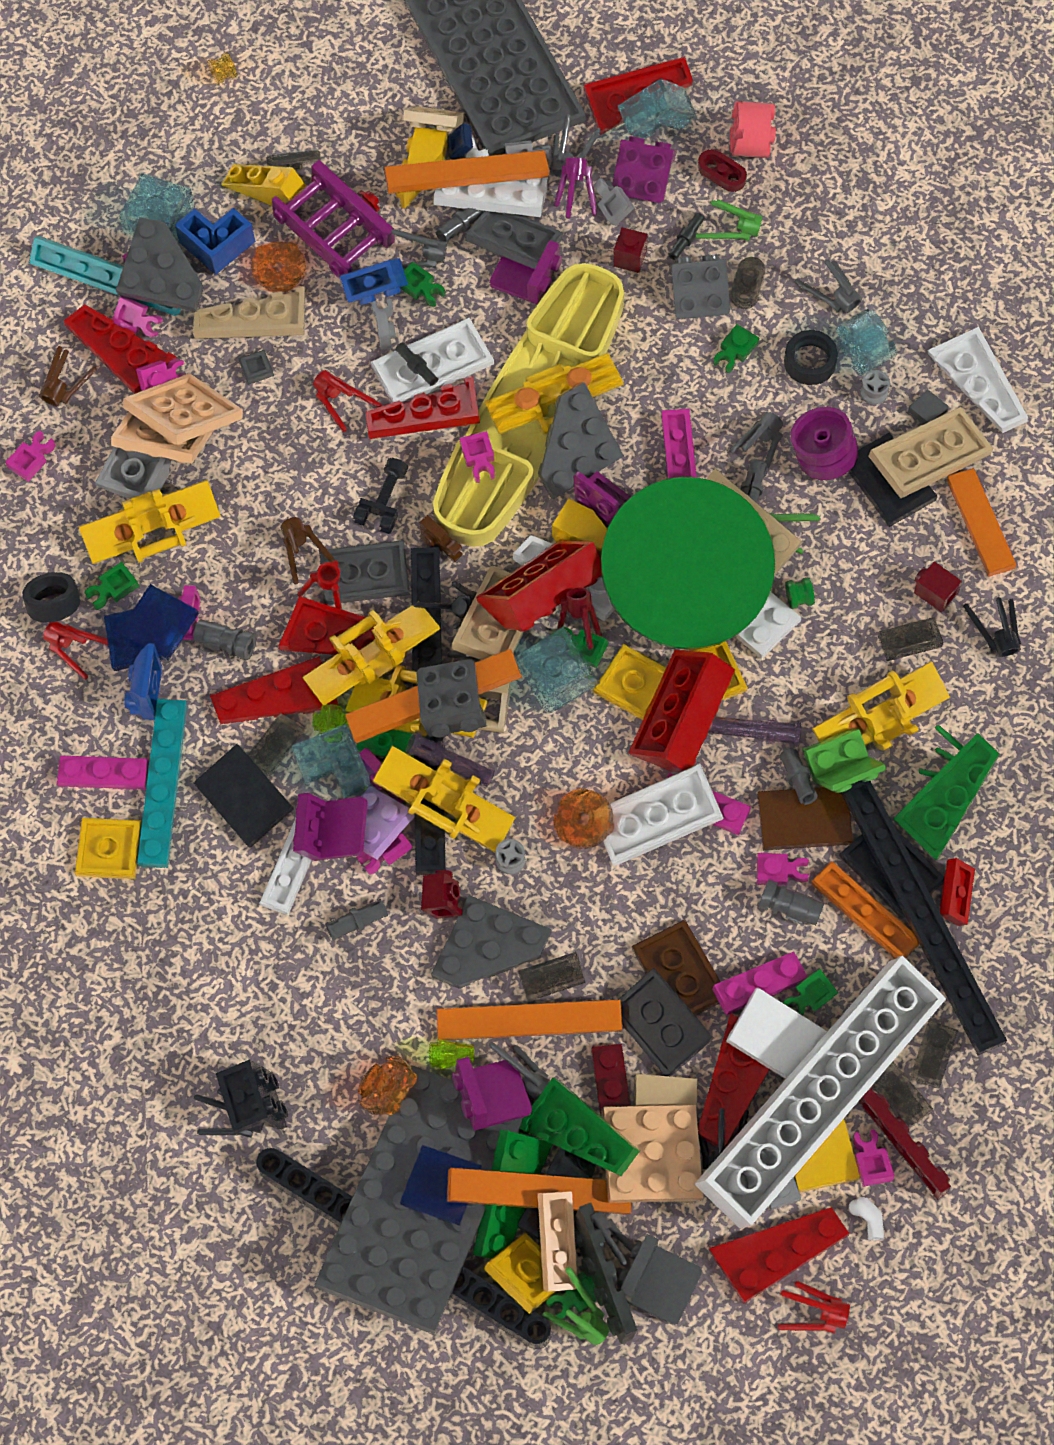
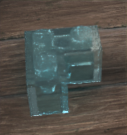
M663 79L656 81L617 106L629 134L643 139L654 135L656 129L663 125L673 129L684 128L690 123L689 120L697 116L686 89Z
M346 724L291 746L295 762L305 784L333 773L343 798L366 790L371 786L368 772Z

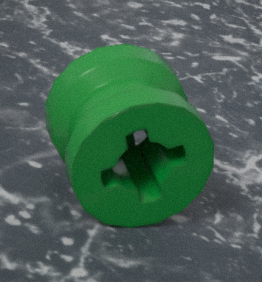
M809 577L802 578L800 582L792 580L785 582L786 596L791 609H797L802 604L807 606L815 604L814 590Z

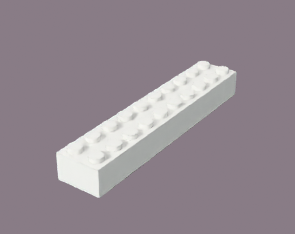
M903 956L889 961L694 1185L739 1229L752 1226L946 998Z

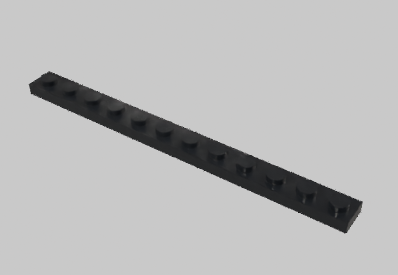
M439 547L411 548L412 605L418 601L441 603ZM425 608L439 625L440 630L412 648L413 671L417 672L420 668L442 664L441 609ZM428 734L426 736L417 735L419 741L414 752V759L436 771L444 759L443 737H429ZM424 798L422 799V804L445 817V810ZM415 814L416 875L435 874L437 870H446L445 830Z

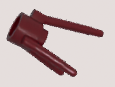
M584 588L571 589L567 592L566 598L560 600L561 611L556 630L555 644L560 643L568 611L573 618H582L587 648L592 649L593 643L588 613L596 635L602 637V633L592 604L591 593Z

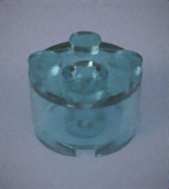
M869 308L836 328V332L841 339L837 342L838 346L845 356L851 354L855 361L852 364L860 376L897 356L894 341L888 343L886 334L889 331L876 312L873 310L869 311Z

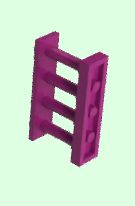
M318 160L311 166L312 182L286 204L277 196L272 199V214L280 224L285 223L329 265L332 273L340 278L342 275L351 273V264L375 243H381L386 248L391 246L395 242V235L391 233V230L394 228L322 161ZM324 190L331 200L303 222L294 211L316 192ZM337 208H343L350 217L326 238L322 239L312 230ZM355 226L365 228L369 235L343 257L331 248Z

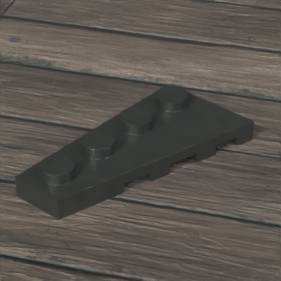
M588 1203L579 1207L574 1218L575 1248H579L583 1259L581 1263L586 1276L592 1277L595 1284L594 1294L596 1300L601 1307H605L609 1316L607 1318L609 1330L613 1336L617 1335L620 1344L633 1340L638 1329L623 1289H616L615 1287L617 1272L613 1261L604 1257L603 1242L606 1241L602 1230H595L590 1215L595 1214L592 1203Z

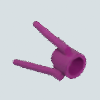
M567 157L565 165H562V175L554 206H559L566 180H568L569 186L565 215L567 219L571 217L575 181H583V176L586 179L592 215H597L591 177L592 167L587 166V159Z

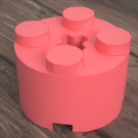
M735 101L731 117L734 118L733 127H730V152L732 155L769 158L771 143L775 142L776 128L771 127V120H774L775 104Z

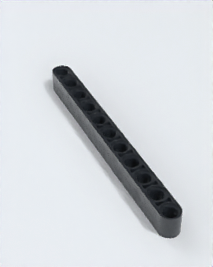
M275 1148L264 1149L258 1154L256 1165L263 1179L340 1227L343 1221L342 1214L348 1209L353 1196ZM271 1159H276L280 1162L279 1167L274 1171H266L264 1169L265 1164ZM295 1176L306 1178L304 1185L299 1188L291 1187L290 1182ZM322 1192L332 1194L331 1200L326 1204H318L316 1202L317 1196ZM464 1266L462 1267L459 1275L465 1281L461 1287L453 1289L450 1296L452 1299L532 1349H542L549 1344L551 1340V1326L545 1317L534 1310L529 1314L513 1297ZM485 1291L492 1296L491 1301L486 1305H478L474 1302V1298L479 1292ZM512 1308L518 1312L519 1316L514 1322H505L501 1319L502 1312ZM535 1325L542 1326L546 1331L545 1336L539 1340H534L528 1335L529 1329Z

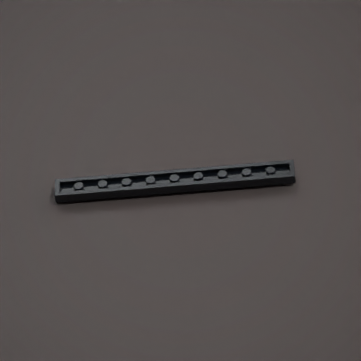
M860 780L851 784L852 787L849 790L840 793L977 1056L1004 1045L1007 1039L871 781L863 782Z

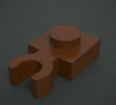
M426 515L419 522L420 537L427 546L439 547L440 551L443 550L453 562H456L463 556V553L460 551L462 546L454 539H451L448 536V532L431 517Z

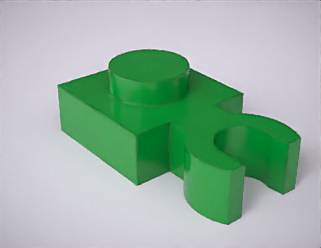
M413 261L404 270L408 285L400 287V289L415 300L422 295L429 306L435 307L436 299L431 295L439 294L441 297H445L444 287L437 283L432 284L434 276Z
M736 324L721 342V349L724 351H720L715 355L714 365L717 366L720 361L726 360L729 363L726 366L725 372L730 373L734 369L735 359L737 358L744 362L759 343V337Z
M120 562L98 577L101 585L90 586L84 593L87 599L95 595L100 596L93 602L94 608L99 610L106 605L107 599L110 597L115 602H118L137 589L139 584L123 562Z
M564 627L562 635L568 636V638L559 644H555L554 640L553 644L560 651L570 650L569 656L571 659L597 668L609 644L607 639L591 633L593 648L588 649L584 630L581 629L578 636H575L569 628Z
M818 968L795 986L799 992L798 996L787 997L782 1003L786 1006L790 1003H795L798 1007L797 1013L803 1016L805 1007L809 1005L812 1011L815 1012L836 996L838 991L822 970Z
M582 1271L577 1277L596 1304L595 1284L592 1277H587L585 1272ZM577 1289L563 1290L565 1292L564 1295H553L546 1301L548 1308L556 1303L562 1305V1312L556 1316L563 1320L567 1317L566 1311L575 1307L578 1314L589 1308Z

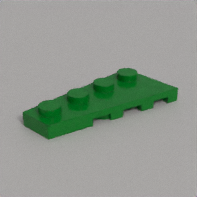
M977 733L893 819L937 861L999 758L1000 753Z
M554 1077L532 1105L531 1114L522 1119L519 1129L620 1176L624 1174L640 1152L636 1146Z
M500 1129L491 1171L540 1175L552 1144L544 1140ZM485 1204V1211L479 1225L473 1255L493 1259L512 1244L518 1229L516 1226L526 1207Z

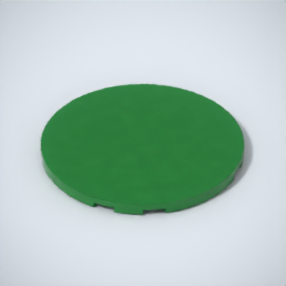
M677 477L665 479L635 493L621 506L613 517L607 529L601 550L603 585L609 601L617 614L633 631L638 632L656 644L674 649L696 650L709 648L726 642L741 633L752 623L764 607L774 580L775 554L769 531L758 512L734 490L723 484L703 478Z

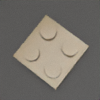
M411 106L404 109L403 121H410V126L426 128V126L433 124L437 125L436 129L441 131L456 129V127L464 123L465 118L464 112Z

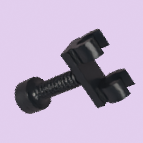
M388 458L384 467L387 477L376 502L360 498L359 505L356 507L353 515L354 523L364 526L369 513L382 516L379 526L381 527L380 531L388 534L392 533L395 522L398 519L397 509L386 505L397 479H404L409 467L405 462L397 458Z

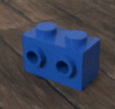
M400 258L387 260L340 276L348 303L359 301L360 305L376 301L375 295L384 293L385 297L401 293L400 287L408 285Z

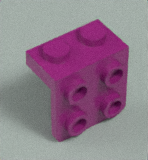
M629 136V141L621 139L612 186L622 188L627 197L657 203L663 202L671 164L675 162L677 151L671 149V144L656 141L655 146L644 144L645 139Z
M549 240L535 269L502 256L490 278V287L538 305L543 294L548 291L551 285V278L554 272L559 270L562 263L559 243Z
M578 471L573 476L575 502L593 510L605 527L608 528L615 514L631 496L598 471L589 479Z
M310 793L298 794L293 852L313 861L361 855L364 850L367 800L363 797L325 801Z
M469 1057L457 1060L456 1070L452 1073V1080L456 1091L460 1090L463 1099L461 1101L462 1110L465 1118L470 1119L473 1131L523 1118L531 1114L532 1107L520 1072L507 1061L502 1060L472 1068Z

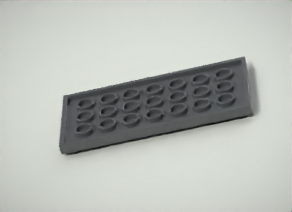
M404 0L483 149L488 150L489 156L504 154L505 143L530 140L535 142L563 131L567 114L571 115L570 127L586 121V114L522 0Z
M411 1065L319 1272L314 1288L435 1335L485 1211V1204L447 1202L448 1169L460 1168L491 1171L500 1129L518 1133L523 1118L473 1131L470 1119H466L461 1105L463 1099L460 1090L456 1091L453 1080Z

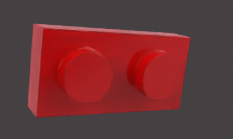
M958 858L947 859L940 914L957 926L968 925L975 868Z

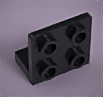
M249 1059L216 1073L233 1132L240 1133L264 1122L281 1130L287 1128L285 1118L288 1117V1112L283 1101L278 1098L276 1090L279 1089V1083L274 1072H270Z

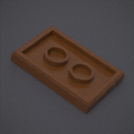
M816 787L814 790L818 795L817 799L811 804L804 805L799 802L795 789L758 791L757 798L763 851L850 845L853 842L850 810L841 793H836L825 787Z
M685 919L632 946V951L645 974L655 968L695 1016L720 1004L712 988L721 981Z

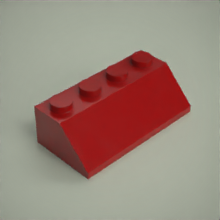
M559 540L476 596V599L505 629L523 632L532 628L535 625L534 622L539 618L554 613L556 611L555 607L561 604V599L566 598L569 590L587 588L597 583V578L601 576V559L594 543L591 541Z
M674 650L628 754L671 772L680 773L692 768L700 748L707 737L712 721L719 710L723 696L730 685L735 669L713 653Z

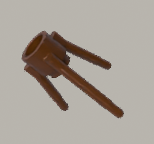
M58 346L45 383L39 394V397L44 402L58 407L61 402L67 404L71 396L97 370L96 367H92L66 392L65 388L67 385L58 377L69 351L65 349L61 355V346Z
M291 517L281 524L280 528L284 536L283 542L287 550L292 580L295 585L299 581L294 553L297 554L299 552L298 547L305 544L306 537L311 539L330 563L335 560L313 533L311 526L303 525L300 518Z

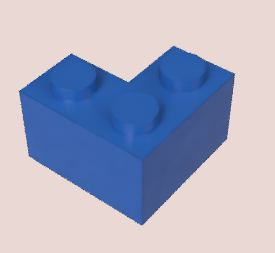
M194 208L175 224L179 243L215 275L255 243L252 223L234 208L214 224Z

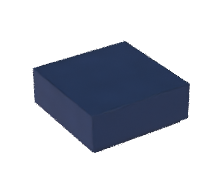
M463 123L447 136L449 159H460L473 148L471 125Z

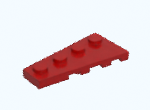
M685 57L585 84L583 90L596 127L601 129L599 134L602 135L691 86L693 78Z
M85 304L63 320L65 326L134 394L141 392L137 368L160 360L164 361L167 367L171 360L177 359L172 353L160 350L156 344L149 340L147 342L137 337L133 331L126 327L123 329L116 325L112 319Z
M474 377L464 379L465 383L454 387L451 383L441 386V391L427 396L425 392L414 395V398L406 403H402L399 400L366 411L369 439L480 423Z
M299 596L278 645L279 650L337 655L338 651L329 638L333 635L339 636L366 617ZM372 627L349 642V644H353L358 650L369 645L375 639L372 632L374 628Z
M320 656L210 695L220 724L252 721L274 716V718L284 717L286 714L302 712L303 714H308L326 709L330 711L340 710L336 698L323 706L302 678L322 664Z
M731 1013L698 1126V1137L717 1148L719 1109L723 1108L725 1110L726 1148L770 1071L763 1064L726 1042L738 1020V1017Z
M830 1207L711 1247L708 1251L745 1304L848 1237L850 1233L833 1208Z

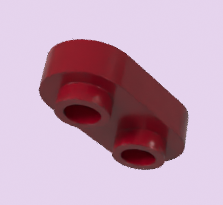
M714 149L706 150L700 154L698 170L701 175L729 192H737L745 187L747 172L742 165ZM710 164H712V165H715L716 167H715V168H709V167H707V166L710 165ZM735 178L737 181H730L729 179Z

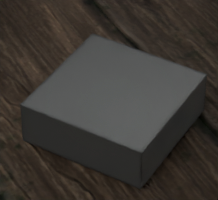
M265 350L238 358L248 385L274 376Z
M926 390L909 406L908 412L921 423L926 424L944 415L948 411L949 406L930 390Z

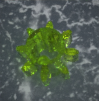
M324 705L321 706L320 713H313L312 726L314 731H319V737L334 740L341 737V731L348 732L349 724L345 715L347 713H342V707Z

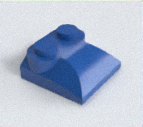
M148 643L140 651L133 665L130 664L128 679L131 682L130 691H126L124 699L125 708L129 709L131 715H141L146 720H155L162 674V664L155 644Z

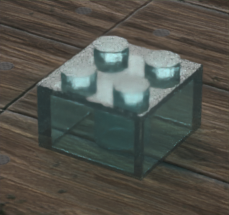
M142 173L119 215L123 232L133 236L139 217L165 222L176 241H178L175 224L195 208L192 191L189 188Z
M564 627L515 657L519 668L540 705L550 714L600 684L574 637Z

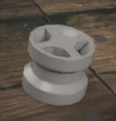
M873 370L865 374L860 391L861 397L865 402L877 405L887 399L890 387V379L887 374L879 370Z
M514 839L503 840L498 844L495 851L498 869L510 875L520 872L525 866L526 860L523 845Z

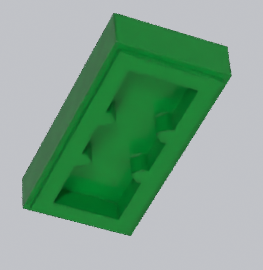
M391 729L357 743L355 751L360 753L367 748L377 758L385 759L391 747L394 746L413 757L419 737L413 733Z

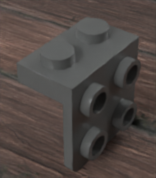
M716 254L702 256V261L692 262L691 257L675 258V264H669V274L672 275L675 316L678 319L729 314L730 301L726 259L719 260V255Z
M468 659L420 668L417 671L420 718L429 737L440 738L448 736L449 733L460 731L473 732L478 728L487 727L486 715L479 703L476 665L473 660Z
M647 1234L643 1242L637 1240L630 1255L634 1262L630 1270L623 1269L616 1286L623 1289L628 1304L671 1325H676L679 1323L700 1279L702 1269L700 1266L659 1247L658 1239Z

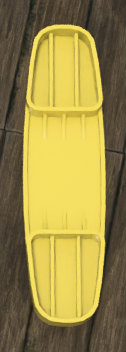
M588 263L574 264L565 269L528 317L526 332L510 354L484 401L520 388L526 382V377L559 364L573 367L606 354L624 308V289L620 279L609 270ZM484 401L478 410L480 423L471 424L465 436L487 431L494 453V461L490 463L494 466L495 478L491 480L490 474L482 471L479 473L480 483L475 482L473 478L474 466H466L459 440L444 470L433 500L435 522L448 532V536L451 539L471 547L484 546L494 541L529 495L539 479L538 471L540 463L543 462L548 433L543 435L536 420L499 434ZM556 402L547 406L549 414L544 419L555 415Z

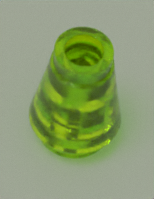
M437 1039V1042L429 1043L430 1067H437L438 1070L454 1067L458 1059L469 1057L470 1062L474 1063L473 1044Z

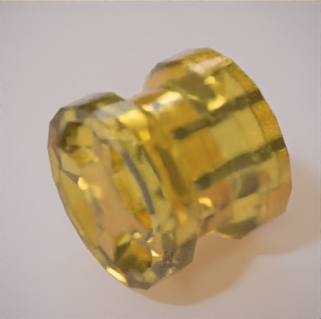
M228 52L223 53L218 59L211 58L207 60L209 70L217 85L222 84L224 79H234L238 76Z

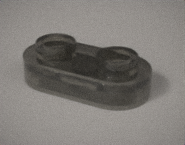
M747 257L738 265L731 289V301L738 308H752L758 301L765 277V265L760 259ZM754 272L756 275L750 276L747 273ZM748 295L749 298H741L740 296Z

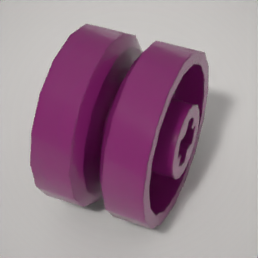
M828 406L811 409L803 413L795 421L791 429V443L796 453L797 461L802 471L810 478L822 481L832 480L845 475L854 467L858 458L859 446L848 416L841 410Z

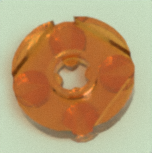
M272 242L257 247L251 262V270L255 282L259 283L265 290L271 293L279 291L285 293L294 289L296 284L301 279H304L306 262L303 253L295 243ZM276 263L286 265L282 267L280 272H276V269L272 268Z
M580 788L567 793L558 804L560 807L557 815L554 814V828L561 840L576 849L593 848L602 843L614 830L613 810L609 801L597 792ZM582 812L590 815L586 825H578L577 822L581 819L580 814Z
M392 1055L386 1057L385 1059L388 1062L381 1066L377 1063L374 1064L362 1078L358 1087V1093L362 1097L358 1101L370 1114H395L401 1107V1101L405 1098L410 1088L415 1085L417 1075L412 1071L411 1066L399 1056Z

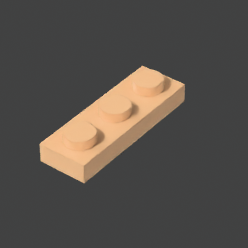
M572 1191L538 1193L543 1291L576 1289L565 1271L567 1267H570L577 1276Z

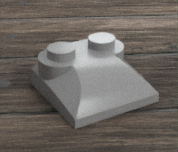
M114 447L95 485L128 499L158 488L161 490L169 475L171 459L152 457L149 454L125 451L122 448Z

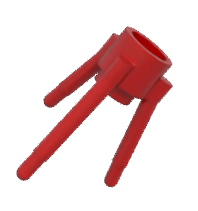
M328 370L320 372L313 382V387L318 391L316 398L324 404L343 432H346L347 428L329 402V397L334 399L342 392L349 397L354 394L377 408L383 406L372 397L343 382L339 377H335Z
M334 560L332 563L321 564L317 569V573L310 574V578L300 588L297 595L302 596L314 582H317L322 589L333 592L335 608L342 609L338 586L341 569L338 566V561Z
M58 621L49 623L43 633V639L50 643L48 649L59 655L85 680L88 679V675L61 649L62 647H69L73 640L85 644L86 639L116 648L119 647V643L76 629L68 624L64 625Z
M800 1281L795 1282L797 1288L824 1300V1302L785 1290L780 1292L783 1297L821 1309L820 1320L825 1321V1323L779 1324L777 1326L779 1330L827 1331L835 1333L836 1327L845 1329L849 1317L850 1304L842 1302L841 1298L830 1296Z

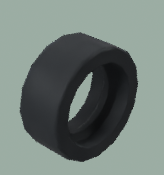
M805 330L793 335L788 341L785 350L784 365L786 372L793 380L800 384L816 385L825 382L835 372L838 357L837 346L832 338L822 331ZM804 346H815L826 353L827 362L820 368H804L795 361V352Z
M62 572L46 573L33 578L25 585L22 591L28 615L33 620L41 623L61 621L71 616L81 603L75 580L70 575ZM62 594L61 596L52 600L40 601L41 599L50 595Z

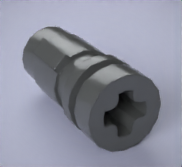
M202 619L197 622L193 633L194 641L202 643L203 647L218 652L224 650L227 651L228 655L236 656L243 660L251 658L257 641L256 633L243 631L240 628L230 629L228 626Z
M768 879L758 907L765 910L771 908L775 914L778 911L786 914L785 918L802 925L805 921L816 926L824 903L797 891L788 890L784 884L780 887L777 885L778 882Z

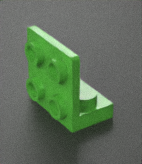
M856 727L802 749L813 782L836 793L849 790L852 787L851 784L860 780L863 782L873 780L879 776L878 773L886 770L884 763L868 756L860 729Z

